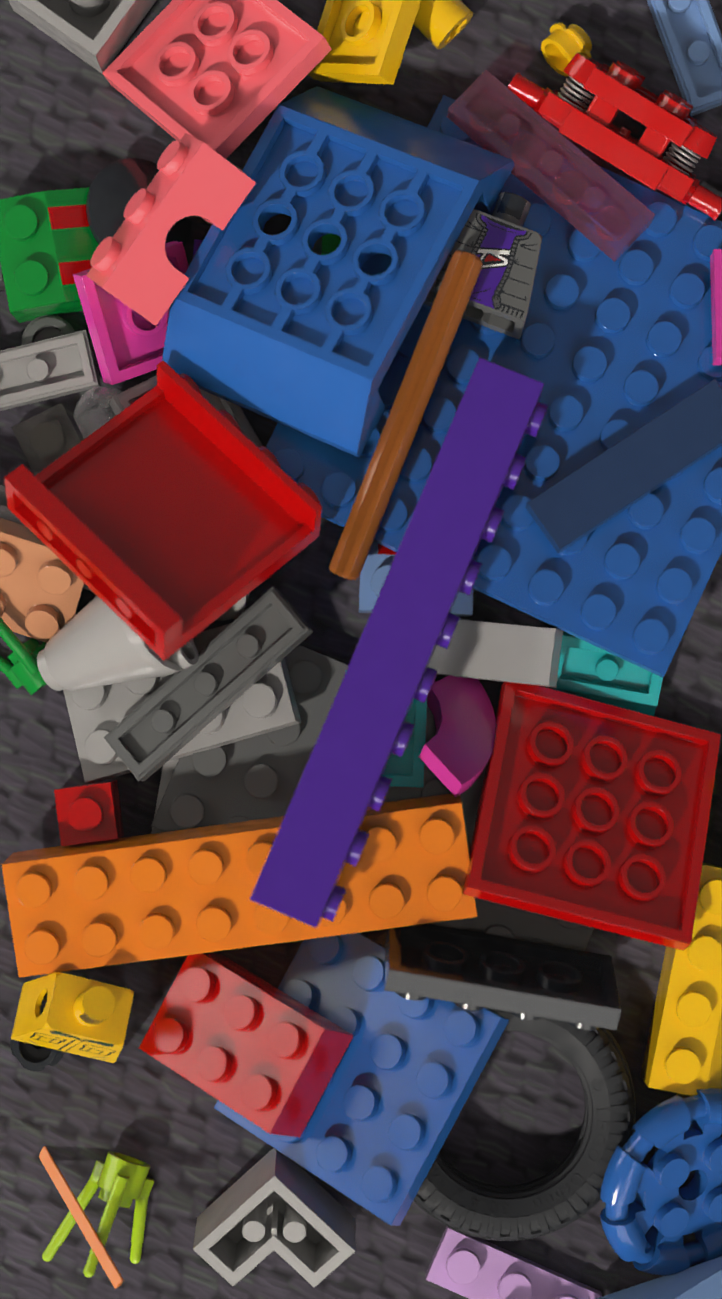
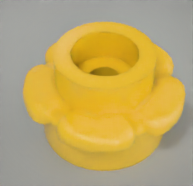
M560 22L553 24L550 27L551 34L541 43V51L546 62L558 74L569 77V75L563 70L577 52L592 58L590 53L592 50L591 40L587 33L575 24H571L567 28L565 24Z

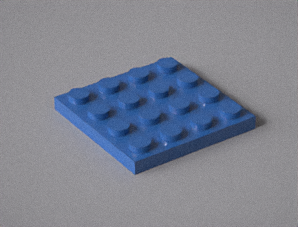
M362 932L306 939L300 945L278 989L354 1036L300 1137L269 1134L219 1100L215 1104L214 1109L389 1225L400 1226L509 1020L490 1008L472 1011L460 1008L449 1001L432 998L414 1001L405 999L396 994V992L385 991V946Z

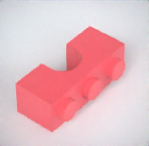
M186 133L180 141H173L163 151L157 163L158 173L147 189H140L129 200L124 210V217L126 219L113 238L107 237L98 245L90 261L93 267L86 275L155 326H157L189 280L187 276L172 266L166 256L165 240L170 228L184 217L200 216L205 221L223 230L256 184L255 181L207 144Z

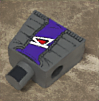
M502 192L498 196L491 215L473 209L423 304L432 307L453 253L456 250L469 252L482 259L483 267L462 318L520 340L528 314L542 243V236L538 232L523 227L531 208L529 201L517 194Z

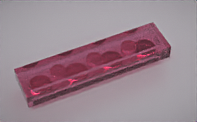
M485 70L449 107L447 118L483 149L512 159L515 166L511 173L614 262L651 225L655 216L651 210L489 71Z

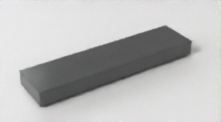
M272 587L198 653V662L195 665L175 673L112 729L104 739L136 779L145 782L198 735L202 729L220 713L224 712L246 690L259 681L314 631L277 588Z

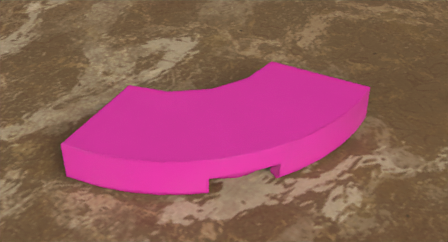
M447 676L433 683L427 697V705L434 715L436 734L424 745L419 758L447 789L457 797L476 782L491 757L496 719L491 701L478 679Z

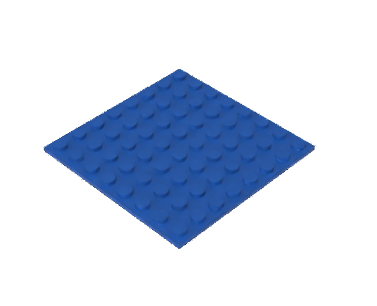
M443 95L427 128L512 159L515 166L500 193H514L529 201L531 208L523 227L538 232L542 236V243L528 314L520 340L462 318L374 542L397 552L479 357L542 382L544 387L540 402L548 404L549 407L537 436L533 437L525 434L517 453L527 457L515 489L504 486L499 496L496 507L505 510L492 543L481 539L473 560L483 563L473 589L663 678L722 553V446L559 554L525 507L527 502L714 379L722 387V365H713L710 274V256L714 249H722V222L717 219L714 221L713 218ZM497 200L495 201V203H494V205H493V207H492L490 213L485 212V211L480 210V209H477V208H475V207H474V209L479 210V211H481V212H484V213H487V214L491 215L492 212H493V209H494V207H495V204H496ZM386 254L373 255L364 263L362 272L371 276L380 275L390 267L392 258ZM425 304L421 306L377 389L385 410L360 457L280 423H277L266 445V448L278 460L281 469L296 483H304L313 490L322 506L321 517L337 525L345 527L432 308L431 306Z

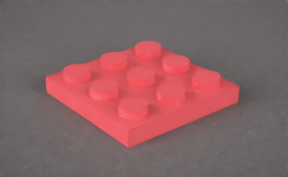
M172 0L102 74L117 91L175 140L180 141L186 133L204 142L227 159L332 49L323 35L278 0Z

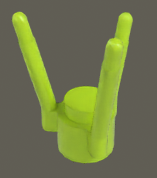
M108 1151L105 1162L96 1160L90 1179L77 1197V1201L84 1211L97 1189L101 1188L98 1198L107 1202L96 1233L105 1247L118 1208H130L133 1199H135L130 1261L133 1264H138L141 1260L142 1244L144 1241L148 1198L155 1180L147 1178L150 1165L146 1162L119 1152ZM68 1211L42 1254V1259L45 1262L52 1260L76 1224L70 1211ZM91 1248L83 1270L84 1275L88 1278L94 1275L99 1262Z

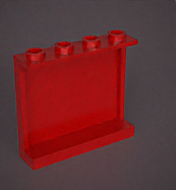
M164 360L157 364V385L41 472L34 476L22 464L4 477L8 509L163 661L316 540L320 532L322 506L313 490L306 484L296 483L281 469L278 460L270 450L264 446L257 447L241 432L238 423L232 415L223 409L217 410L202 396L199 387L188 375L183 373L179 375Z

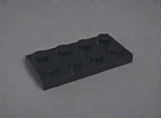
M431 924L387 929L385 937V991L396 992L399 996L414 1001H421L427 998L449 1001L460 1008L472 1011L484 1008L507 1011L524 1020L534 1021L541 1018L560 1020L582 1030H596L599 1027L617 1030L622 1009L612 956Z

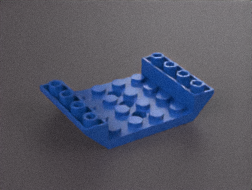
M318 86L279 104L242 170L256 184L223 230L214 225L210 227L184 274L189 280L170 305L162 361L164 360L179 375L182 373L188 375L197 384L199 389L360 457L385 410L383 401L377 391L382 379L474 207L490 213L515 166L514 161ZM279 214L291 217L290 226L284 232L277 235H268L263 232L266 222L271 217ZM327 234H335L341 237L340 245L334 252L327 255H318L312 252L315 242L320 237ZM386 254L392 258L390 267L380 275L371 276L362 272L364 263L373 255Z

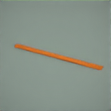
M43 1146L39 1159L113 1287L117 1289L124 1279L47 1147Z

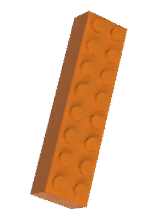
M451 793L384 802L379 812L369 808L360 830L370 834L357 866L345 864L337 885L346 888L342 903L334 921L322 918L318 929L250 900L285 816L13 852L1 865L18 976H35L477 917L475 897L462 894L470 860L461 795L455 797Z

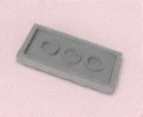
M231 623L197 634L193 639L198 653ZM285 657L168 761L301 723ZM174 674L73 691L63 689L86 783H96L131 773L104 737Z

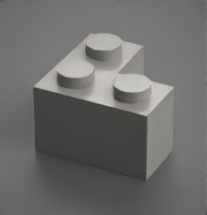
M273 1148L197 1216L193 1250L232 1286H235L271 1252L275 1251L315 1288L355 1252L356 1218L296 1162Z

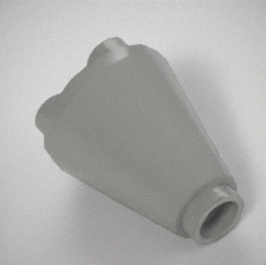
M98 596L94 597L50 638L45 648L40 650L37 655V665L43 680L50 688L56 691L63 689L73 691L178 673L198 662V651L193 638L163 661Z

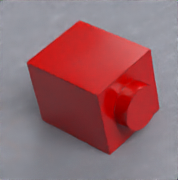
M117 780L62 787L54 790L61 846L113 840L124 836Z

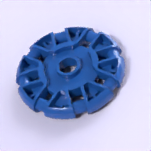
M721 1088L696 1089L697 1095L684 1099L676 1095L661 1102L632 1126L635 1130L633 1135L623 1147L618 1145L610 1158L603 1177L600 1193L601 1200L605 1202V1208L600 1213L602 1228L614 1252L625 1262L633 1261V1265L639 1271L652 1275L669 1276L682 1272L692 1265L704 1263L722 1256ZM653 1146H656L659 1149L646 1165L643 1162L645 1155ZM695 1170V1175L691 1182L685 1187L679 1189V1187L687 1180L689 1173ZM695 1233L696 1240L683 1244V1235Z

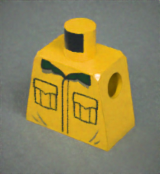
M54 972L28 981L22 986L11 1039L115 1063L123 1048L134 991L61 972ZM42 1001H47L46 1006L42 1014L40 1015Z

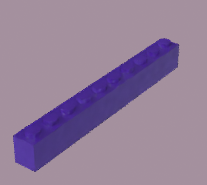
M479 357L250 900L317 929L322 918L334 921L346 892V888L337 885L346 863L357 866L370 835L360 830L369 808L380 811L390 788L392 779L383 775L392 753L400 757L403 756L413 733L415 724L406 721L413 701L415 699L425 703L438 670L428 667L437 645L448 649L459 623L460 616L452 614V608L459 592L470 596L483 563L473 560L481 539L492 543L505 510L496 507L499 496L504 486L515 489L527 457L517 453L525 434L536 437L545 418L549 405L540 402L544 383Z

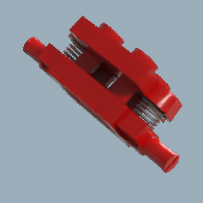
M577 52L563 70L570 78H566L567 83H563L564 87L560 88L562 92L549 88L545 90L520 75L519 72L516 73L505 93L512 95L533 108L535 114L559 128L558 132L649 188L654 191L657 188L684 205L688 203L716 221L722 211V197L699 184L700 180L696 179L697 176L691 173L693 172L692 169L672 157L674 156L695 168L694 164L682 158L674 151L698 163V160L684 153L678 147L699 159L701 156L708 159L718 138L717 135L698 124V120L689 115L694 107L689 102L666 89L664 92H661L660 96H657L641 86L646 78L643 74L619 60L608 66L605 63L600 64L581 52ZM573 83H575V84H577V85L583 87L584 89H586V90L589 91L590 93L594 94L595 97L593 98V96H591V95L588 94L587 92L581 90L580 88H578L577 86H575ZM569 87H571V88H573V89L579 91L580 93H582L583 95L587 96L588 98L593 99L592 102L590 103V101H589L588 99H586L585 97H583V96L579 95L578 93L574 92V91H573L572 89H570ZM567 92L577 96L578 98H580L588 104L590 103L589 107H587V105L569 95ZM619 111L624 112L647 127L640 140L630 135L632 132L623 126L619 128L612 124ZM673 142L671 143L672 147H669L670 152H666L667 156L663 155L669 143Z

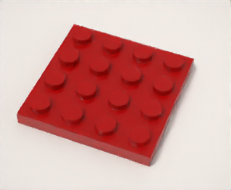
M504 682L501 686L495 717L496 726L493 752L486 765L469 855L470 863L462 894L684 951L692 942L721 734L538 685Z

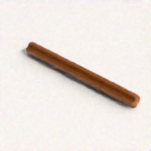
M456 250L451 257L330 562V571L340 577L356 580L360 576L483 267L482 259L474 254Z

